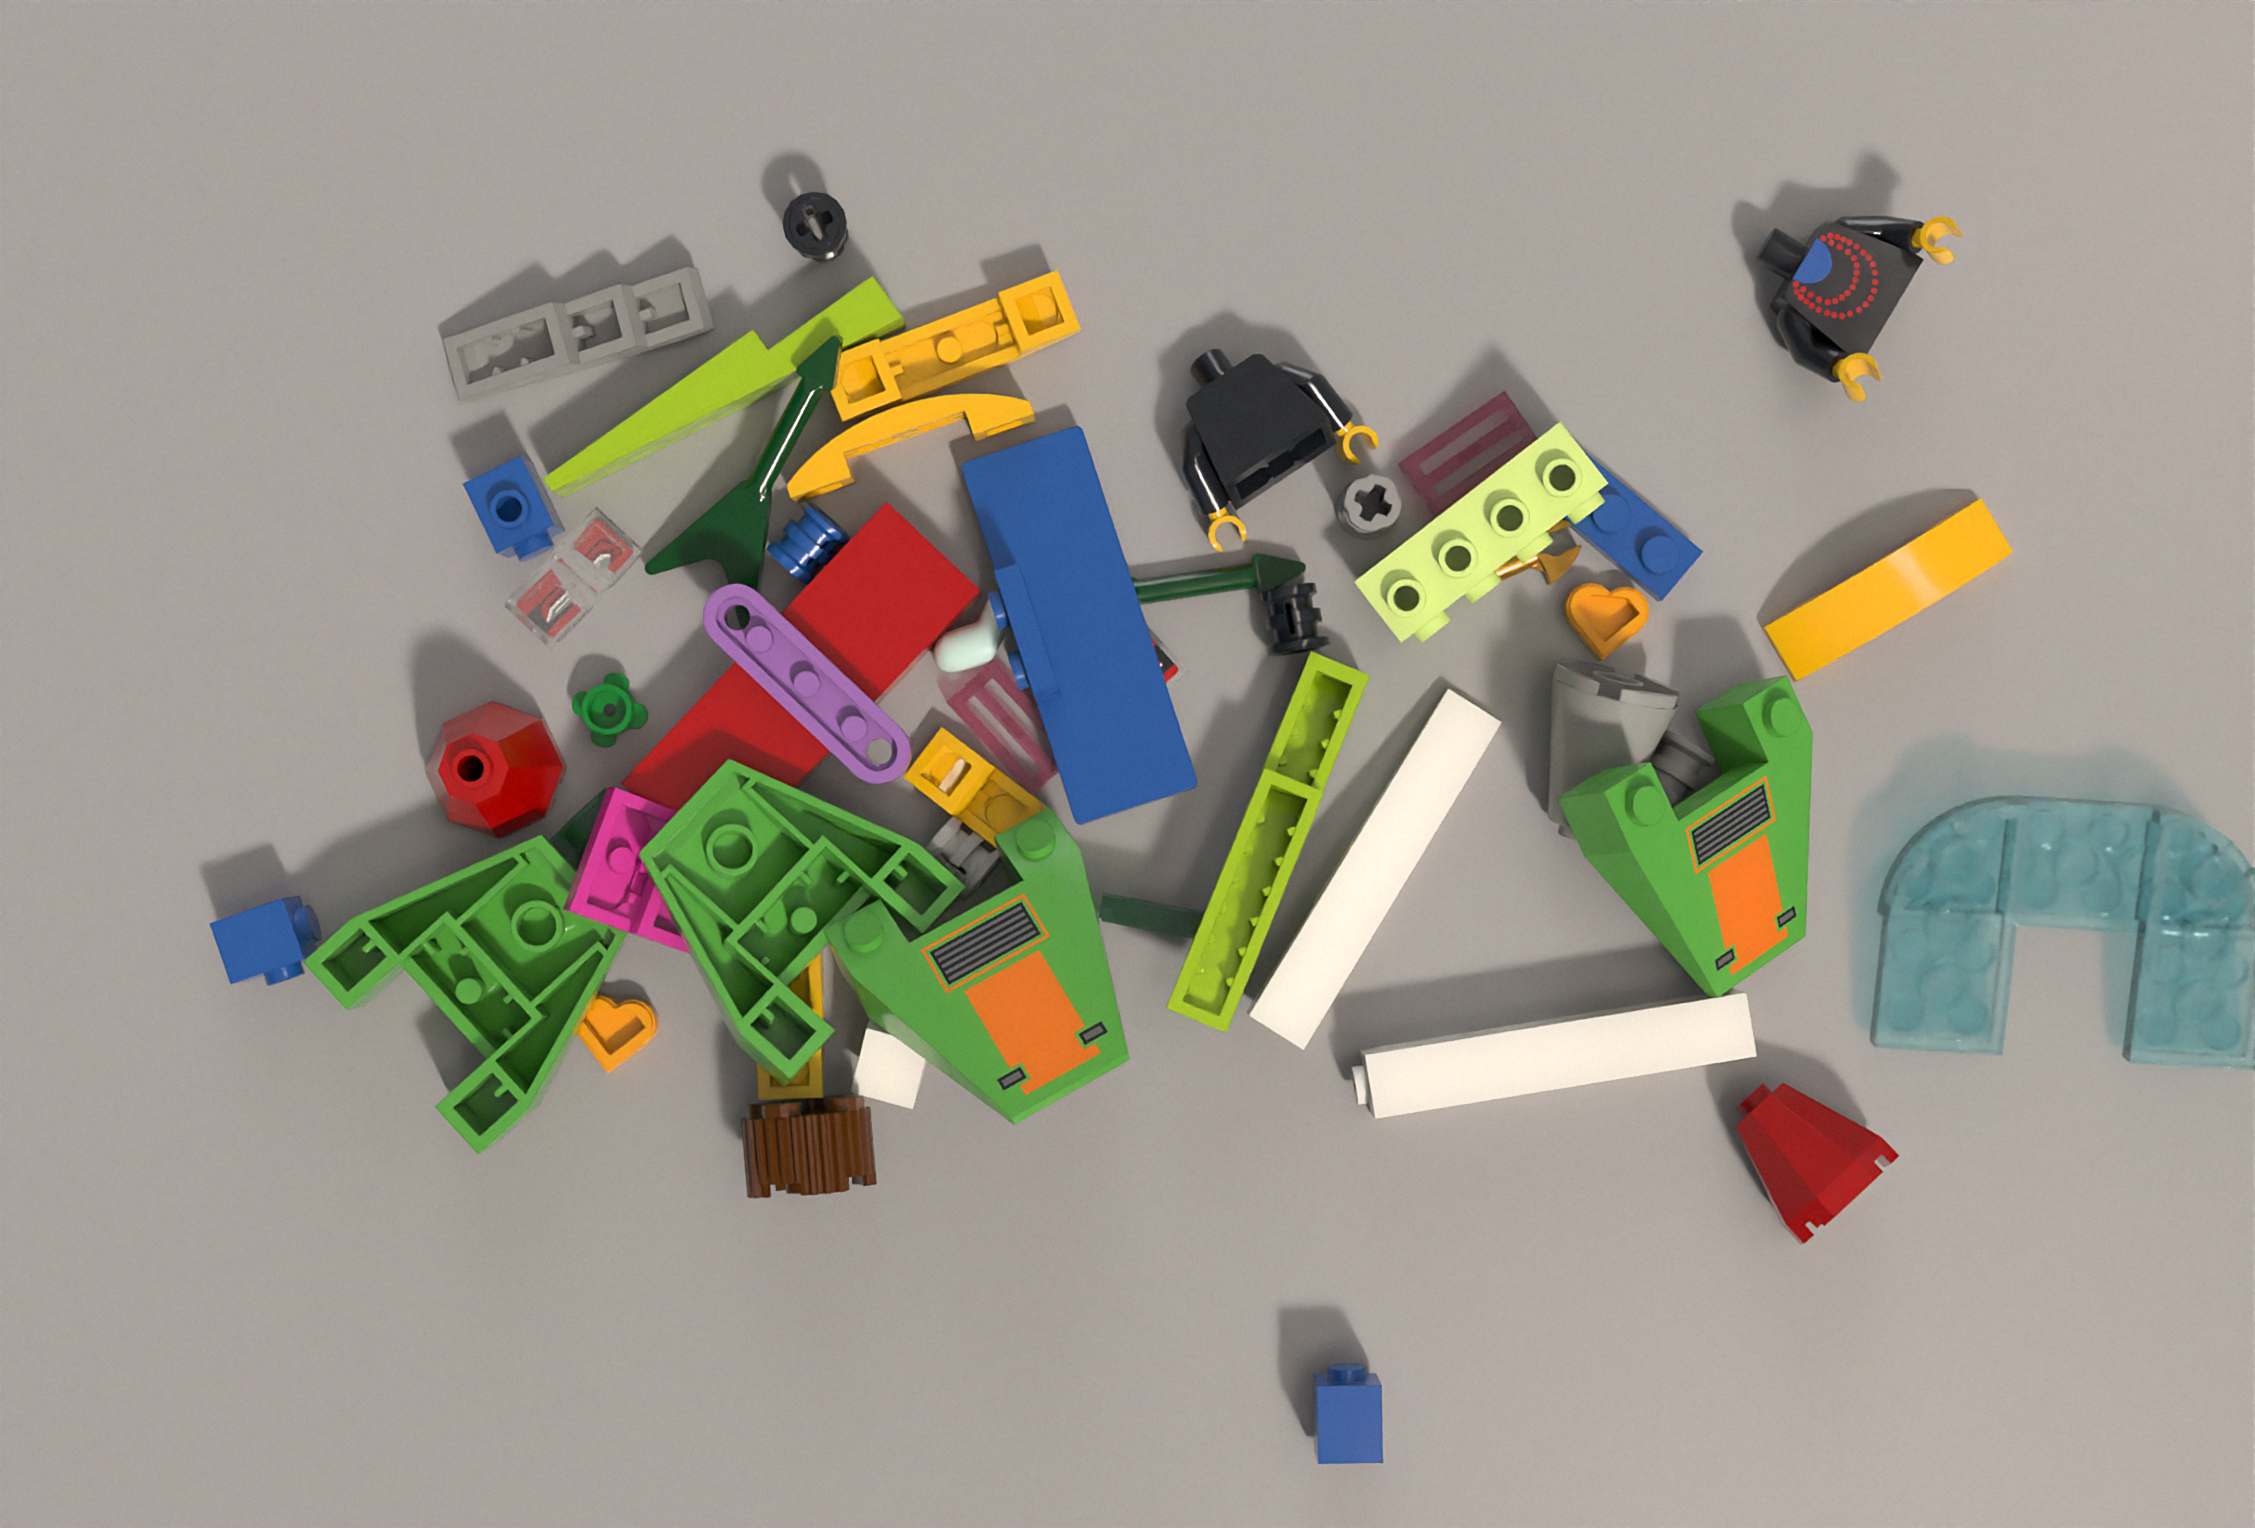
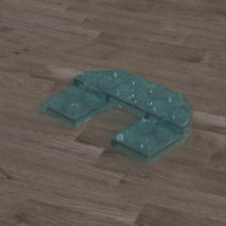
M2022 795L1984 797L1953 807L1935 817L1906 843L1892 863L1884 880L1877 912L1883 919L1869 1039L1875 1048L2003 1055L2017 927H2048L2137 933L2122 1057L2129 1063L2255 1071V868L2251 866L2243 853L2234 845L2233 841L2196 817L2174 808L2148 803Z

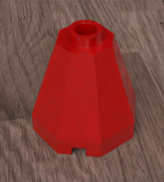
M489 701L443 723L425 774L447 821L499 839L550 816L556 800L554 797L559 784H562L567 764L546 719L522 712L496 701ZM484 766V771L481 776L480 769Z
M1762 1083L1735 1108L1744 1117L1735 1126L1736 1132L1782 1226L1800 1245L1806 1243L1814 1236L1806 1226L1809 1221L1816 1228L1821 1224L1825 1226L1883 1173L1874 1162L1876 1159L1885 1167L1892 1164L1899 1157L1896 1151L1878 1134L1785 1083L1779 1085L1773 1092L1765 1083Z

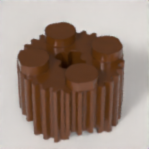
M840 1094L826 1095L823 1098H808L809 1110H802L801 1102L785 1103V1101H770L746 1104L747 1117L741 1119L747 1197L755 1199L771 1197L770 1185H775L776 1191L786 1190L787 1194L801 1193V1196L845 1192L850 1190L849 1177H852V1184L863 1186L876 1185L871 1109L868 1106H864V1096Z

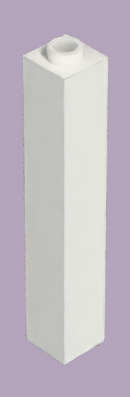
M1729 989L1717 998H1710L1704 993L1361 1049L1362 1065L1351 1067L1357 1105L1368 1103L1370 1113L1377 1119L1756 1057L1757 1054L1747 994L1736 989Z

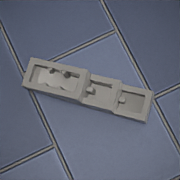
M686 266L634 285L617 284L565 303L551 301L442 340L458 399L460 401H467L600 366L715 330L699 270L698 268Z

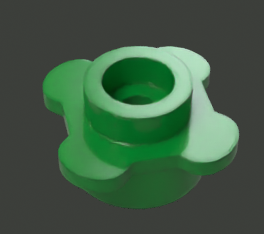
M621 673L607 674L603 684L595 686L588 692H578L572 701L573 712L581 716L586 726L592 730L591 741L596 746L602 748L612 747L617 741V736L630 728L641 729L648 720L647 708L642 704L636 703L629 692V679ZM613 704L615 706L616 712L613 716L605 714L604 709L606 705Z

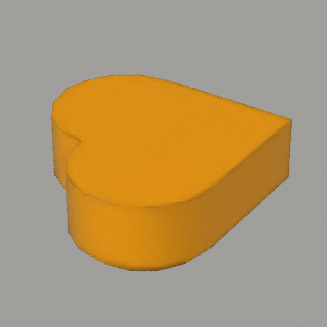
M1586 583L1570 591L1565 598L1563 611L1564 617L1571 628L1597 660L1603 661L1646 624L1649 616V605L1645 596L1637 589L1626 586L1608 591L1602 585Z
M598 994L577 1034L605 1071L610 1073L655 1037L659 1028V1016L655 1008L645 1000L635 998L619 1003L611 996Z

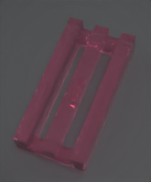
M1503 391L1406 457L1398 465L1404 474L1409 476L1413 482V487L1428 504V509L1435 516L1477 487L1538 438L1506 391ZM1499 410L1503 412L1507 418L1505 422L1425 476L1419 467L1420 464ZM1513 431H1516L1522 441L1441 496L1438 495L1433 487L1434 485Z
M992 660L946 703L1027 792L1033 796L1059 771L1055 759L1051 761L984 688L989 681L994 679L1047 737L1039 709L1022 690H1018L1017 685ZM973 696L984 705L1042 769L1034 778L965 704Z

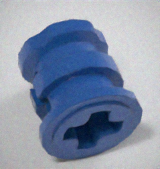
M804 499L800 503L804 512L802 517L797 522L790 519L783 527L786 535L780 542L772 541L766 550L792 575L807 585L815 578L813 574L815 568L819 564L826 566L833 559L834 555L830 551L837 544L846 545L851 538L823 510Z

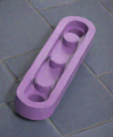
M742 584L725 585L711 594L703 610V623L710 638L861 780L872 784L890 783L904 774L912 757V746L906 732L756 590ZM736 606H744L750 613L748 625L741 630H733L727 621L728 613ZM884 739L890 744L892 754L886 763L878 765L870 760L868 748L873 741Z

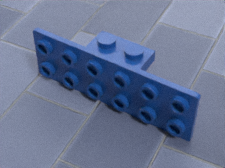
M1074 426L965 461L961 469L999 589L987 594L999 630L1009 626L1012 627L1019 650L1007 653L1018 690L1029 687L1032 689L1075 822L1078 825H1083L1196 788L1198 784L1197 777L1083 429L1079 426Z

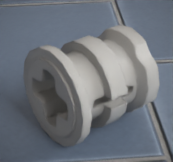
M1370 474L1367 477L1357 478L1347 484L1340 493L1336 506L1338 520L1344 530L1353 537L1364 540L1378 539L1390 532L1396 524L1402 501L1397 493L1395 483L1385 476ZM1370 491H1375L1381 495L1378 505L1386 510V514H1376L1370 521H1366L1360 517L1362 506L1355 502L1354 499L1355 496L1365 498Z
M1665 730L1661 738L1663 745L1658 753H1653L1649 762L1652 763L1673 808L1683 801V797L1688 789L1695 791L1701 781L1696 776L1702 766L1713 767L1716 760L1692 742Z
M953 816L925 847V850L966 886L959 895V898L964 902L992 874L1000 863L1001 857L998 850L989 853L981 845L984 839L977 833L973 832L970 836L961 829L962 821Z

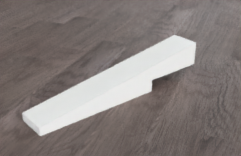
M1446 689L1315 898L1313 907L1247 1010L1250 1017L1301 1049H1305L1500 727L1501 721L1452 690Z

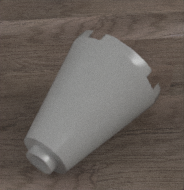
M1561 660L1558 664L1556 663L1554 673L1552 674L1548 818L1554 823L1559 824V835L1577 841L1557 798L1603 769L1648 763L1678 708L1679 690L1668 684L1636 673L1634 679L1615 674V668L1600 664L1572 660Z

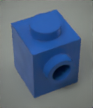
M522 456L463 483L493 548L499 555L507 558L516 555L519 562L530 560L552 549L554 543L551 538L566 531L533 462Z
M300 896L281 898L209 923L230 984L264 976L267 986H271L303 975L305 972L301 962L305 961L318 949L316 942L322 940L318 918L310 905L303 906Z
M1356 1363L1332 1364L1327 1366V1374H1313L1314 1452L1318 1464L1383 1463L1382 1385L1376 1373H1366L1365 1365Z

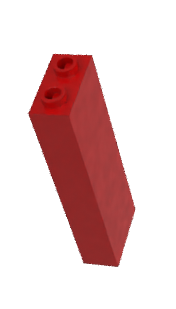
M885 502L781 614L867 696L879 705L932 649L939 637L948 632L983 593L888 502ZM734 662L630 772L621 784L636 796L673 810H680L728 759L799 790L833 753L738 663Z

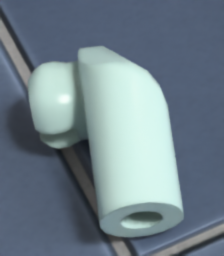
M988 599L977 622L948 631L939 637L934 647L933 659L936 665L946 672L963 671L986 664L996 655L1009 627L999 630L990 600Z

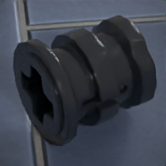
M813 191L799 195L790 202L784 212L783 229L785 237L802 257L813 259L818 263L833 261L842 254L849 232L844 209L836 199L826 193ZM819 216L823 224H828L825 227L828 237L823 241L816 242L811 234H807L810 232L807 221Z
M1315 583L1288 585L1260 593L1261 604L1267 605L1270 616L1264 619L1266 631L1273 632L1275 643L1267 648L1268 656L1293 655L1320 649L1330 644L1328 636L1318 633L1317 623L1322 622L1320 608L1313 607L1312 597L1317 593Z

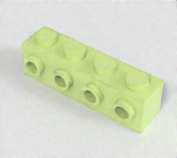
M1560 421L1359 577L1354 583L1401 643L1412 634L1422 643L1451 621L1444 610L1465 595L1470 603L1473 604L1498 585L1502 579L1495 570L1516 555L1520 562L1525 564L1550 545L1554 540L1547 533V530L1561 519L1568 516L1575 525L1602 505L1605 500L1598 491L1606 486L1608 482Z

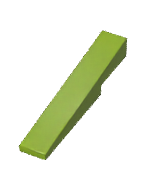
M871 276L769 350L752 329L548 474L543 480L553 493L564 498L800 381L802 377L797 374L796 368L832 336L840 335L843 338L841 351L843 352L877 338L880 341L906 328L904 319L876 279Z
M1312 651L1307 655L1166 1009L1227 1033L1324 795V788L1370 675Z

